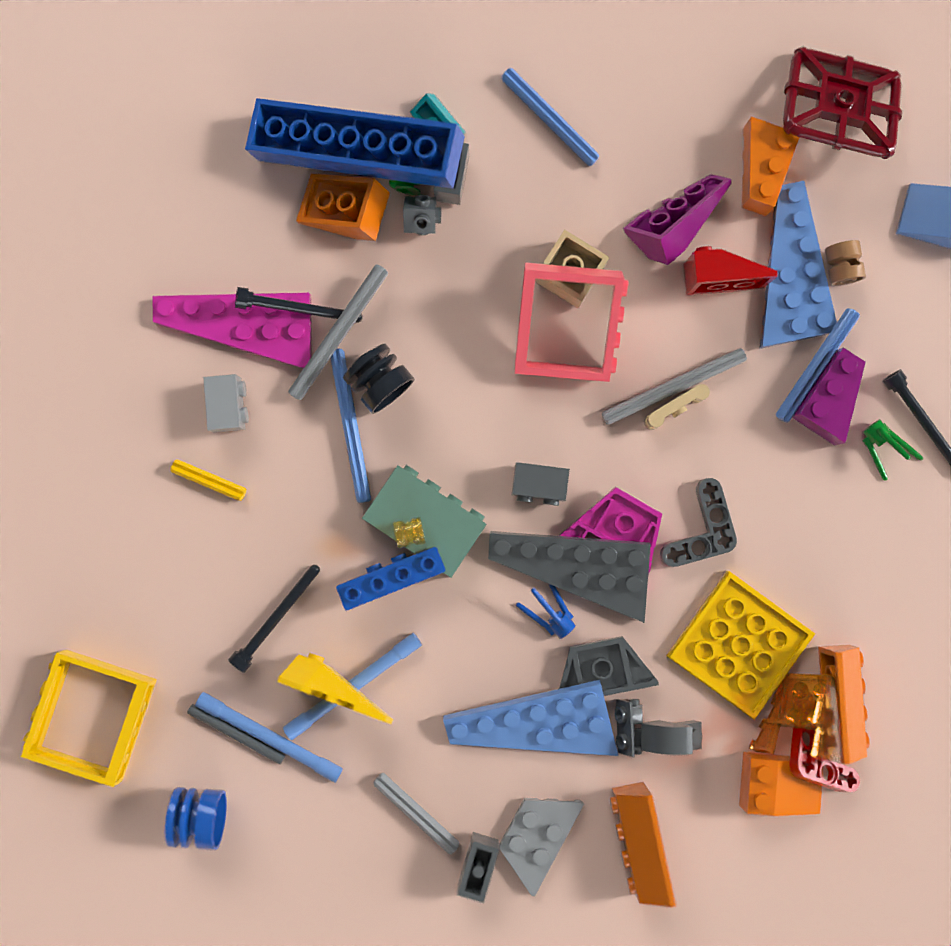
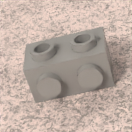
M236 374L203 377L207 429L214 433L245 430V423L249 421L247 407L243 406V397H246L247 393L245 381H241V378Z

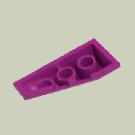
M713 174L708 175L685 188L682 196L675 199H665L662 201L663 206L653 212L648 209L640 213L623 228L624 233L650 260L669 265L687 249L732 184L731 179Z

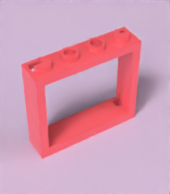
M525 263L515 357V374L610 382L611 373H615L617 367V358L613 357L614 348H619L621 334L617 332L618 323H622L624 318V307L621 306L622 296L626 297L628 290V280H624L622 271ZM535 279L613 285L602 367L527 361Z

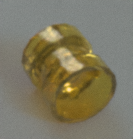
M420 517L412 518L407 524L403 521L393 522L398 549L407 547L409 542L417 545L425 543Z

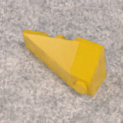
M309 653L308 658L298 655L278 677V683L389 724L393 722V719L332 667L324 664V658Z

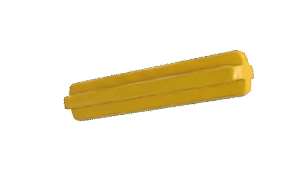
M178 459L172 463L170 471L176 475L238 501H242L245 497L246 488Z

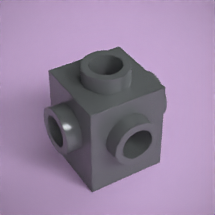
M425 194L415 197L405 196L403 207L404 233H416L418 235L435 234L436 223L441 224V207H436V197H430Z

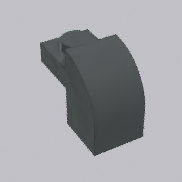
M657 720L641 723V750L665 755L693 754V750L702 749L700 721L691 720L672 723Z

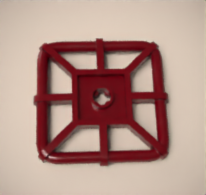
M804 46L797 48L791 59L789 79L784 88L786 99L783 113V130L788 135L792 134L800 138L831 145L832 149L835 150L843 148L888 159L895 153L898 125L902 118V110L900 108L901 74L897 70L892 71L884 67L854 60L853 56L841 57L808 49ZM802 63L819 81L818 86L799 82ZM820 63L841 68V71H843L842 75L828 72ZM852 71L874 76L878 79L871 82L852 78ZM886 86L891 87L889 105L872 101L873 92ZM798 95L816 100L815 108L794 117ZM871 114L885 117L887 121L886 136L870 119ZM821 118L836 122V131L834 135L803 127V125ZM846 125L861 129L875 145L846 138Z

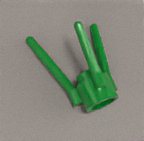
M880 419L863 431L866 438L862 441L868 447L884 481L888 477L873 444L879 447L888 442L906 460L910 459V455L906 451L918 460H923L922 455L890 430Z

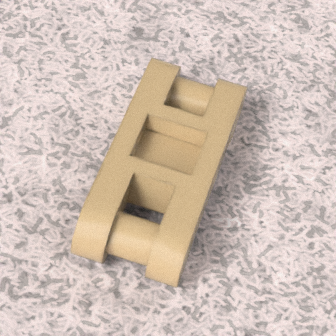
M704 384L697 385L649 414L645 418V426L650 430L657 429L663 425L666 416L672 414L675 418L688 410L685 406L691 401L699 403L708 398L710 394L709 388Z

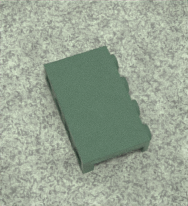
M397 465L362 519L415 554L437 547L445 567V572L443 573L452 578L487 525L483 522L485 516L473 508L470 512L460 507L463 503L452 494L445 497L439 493L440 486L429 479L424 483L417 478L419 472L410 466L405 465L402 468Z

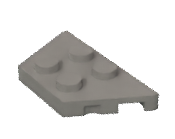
M524 798L502 838L499 849L532 896L535 897L584 805L583 801Z

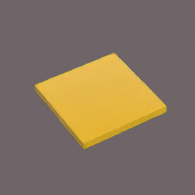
M726 571L666 656L755 720L815 633L736 575Z

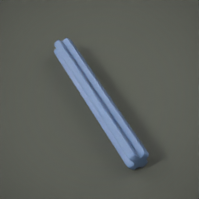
M508 68L503 73L502 81L588 166H592L598 160L599 154L513 68Z
M847 308L777 411L776 417L787 423L792 419L859 319L860 314L856 310Z

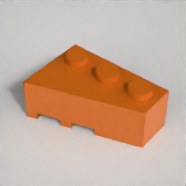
M751 116L743 127L744 151L742 160H744V174L742 175V208L767 216L776 205L799 137L786 134L783 127Z

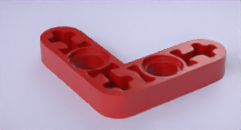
M816 700L798 702L794 713L789 761L791 773L798 779L838 792L857 791L860 785V778L855 769L819 757L823 719L821 705ZM804 732H807L810 738L808 746L803 742ZM823 766L828 770L827 780L821 774ZM839 776H844L847 781L838 780Z

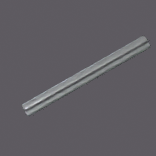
M375 265L295 380L289 389V394L294 398L301 400L385 280L388 272L382 266Z
M739 348L604 411L602 417L605 423L610 425L747 360V356L744 350Z

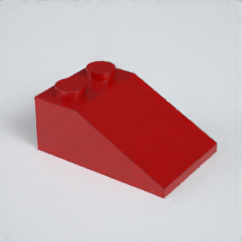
M712 246L696 248V251L683 264L686 295L763 289L778 277L777 270L723 249H712Z

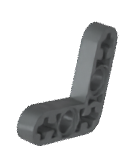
M703 479L696 487V495L707 533L664 545L660 552V558L665 565L678 567L728 553L736 547L737 537L720 482L716 479ZM706 483L709 486L715 487V491L711 495L713 500L719 499L720 504L706 506L705 502H711L709 494L703 493ZM713 508H719L723 513V518L719 523H714L709 517L710 511ZM726 524L727 529H721L723 536L730 539L726 543V548L723 545H718L717 540L721 539L720 531L714 532L713 527H722ZM696 540L702 541L705 545L704 553L698 556L691 549L693 542ZM685 543V550L690 557L689 559H686V554L677 556L676 562H673L672 559H667L666 554L670 553V548H673L674 551L684 550L682 544Z

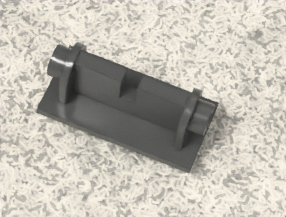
M616 699V745L618 753L630 757L642 754L641 728L635 729L634 724L643 723V706L640 704V699H629V701Z

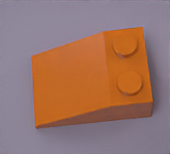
M311 173L296 222L353 239L376 241L390 192L375 178Z
M743 752L739 806L747 814L766 816L820 814L822 786L796 778L791 773L789 767L790 756Z

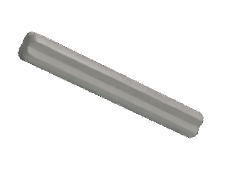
M381 773L375 779L374 786L448 854H453L457 850L459 841L385 773Z

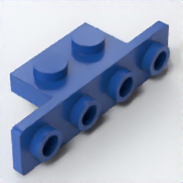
M437 547L430 548L408 558L406 553L391 558L392 564L382 568L381 563L366 568L368 574L337 585L336 589L344 609L348 611L445 572V567Z

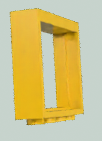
M70 650L57 652L53 662L48 665L50 670L48 679L44 681L40 688L39 695L41 699L39 705L35 707L31 714L30 721L32 725L30 731L26 733L22 740L25 743L21 757L110 787H115L123 781L157 679ZM70 663L136 684L109 768L42 746Z

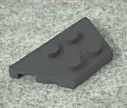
M619 636L570 646L559 689L600 680L603 695L607 696L658 686L659 683L624 637Z

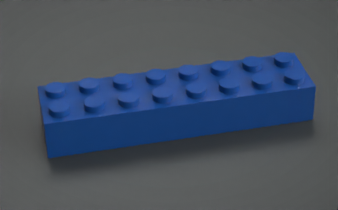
M256 98L245 150L255 159L263 162L454 188L465 136L456 123Z

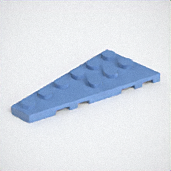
M805 181L782 185L774 207L773 235L771 236V256L768 267L777 270L778 277L766 286V305L762 321L763 334L760 341V349L828 335L837 323Z
M600 680L444 715L443 717L450 744L619 756Z

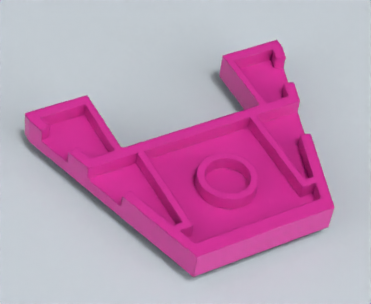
M615 486L559 536L585 538L587 533L591 532L601 539L648 542L651 544L650 573L662 513Z

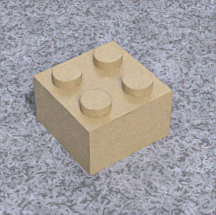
M564 229L543 264L604 269L610 257ZM535 279L536 283L578 309L594 285L591 283Z

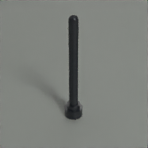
M237 287L235 308L246 310V307L252 308L253 305L338 319L344 311L343 309L254 295V292L244 287ZM360 314L356 322L362 321V314Z
M901 369L893 372L883 380V383L888 390L892 389L894 393L897 392L951 466L950 445L908 389L907 376Z
M312 565L246 647L235 651L228 661L235 668L245 673L252 665L251 660L253 659L252 655L319 574L320 567L318 565Z

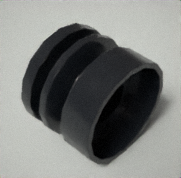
M386 343L373 348L359 357L343 377L348 385L353 384L351 389L355 393L367 388L361 401L372 414L381 411L395 401L415 380L404 365L391 369L397 357L395 354L388 355L391 350Z

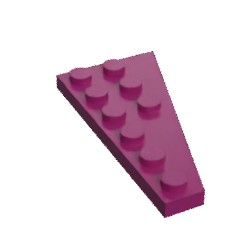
M309 292L254 294L311 304V294ZM236 294L153 296V322L155 324L303 369L312 357L311 315L253 305L252 308L246 307V310L235 308Z

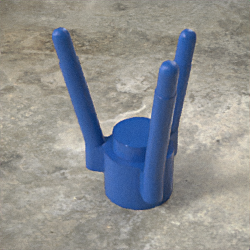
M549 584L562 612H555L535 588H532L531 593L551 616L548 620L550 624L518 602L516 606L543 626L551 636L556 634L559 639L567 636L576 626L571 620L574 616L567 609L556 587Z

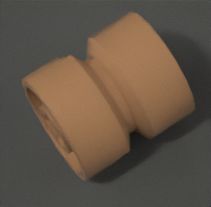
M859 240L844 241L825 248L827 264L832 265V268L829 270L832 286L851 284L866 278L864 263L859 261L862 257Z

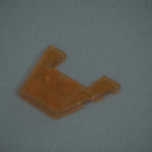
M787 673L770 703L774 706L768 718L762 719L759 728L762 730L757 740L752 739L749 749L755 752L774 754L780 727L817 730L812 756L820 760L840 762L835 678L824 674Z

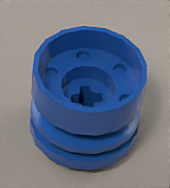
M184 787L174 789L165 821V841L167 846L177 847L180 844L182 848H188L194 837L197 849L217 850L222 840L226 821V792L224 790L205 789L199 800L196 788H190L188 792Z

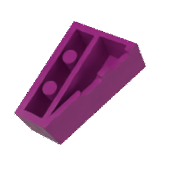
M844 347L837 350L792 418L834 446L846 443L866 362Z

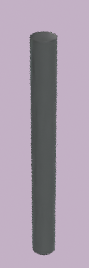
M194 704L188 709L187 713L279 765L286 756L220 718L199 709Z

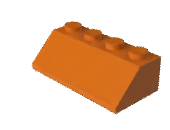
M852 645L818 646L825 751L841 763L851 764L867 757V748L870 745L869 736L865 732V721H867L868 714L865 705H863V694L866 691L865 682L861 678V667L864 664L863 655L859 651V647Z
M644 782L612 788L614 797L610 798V804L613 814L618 813L620 824H615L619 841H624L625 850L621 851L624 867H629L631 877L627 878L630 894H635L639 904L676 907L652 793Z

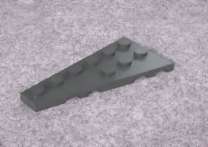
M499 531L490 532L488 559L645 623L650 543Z

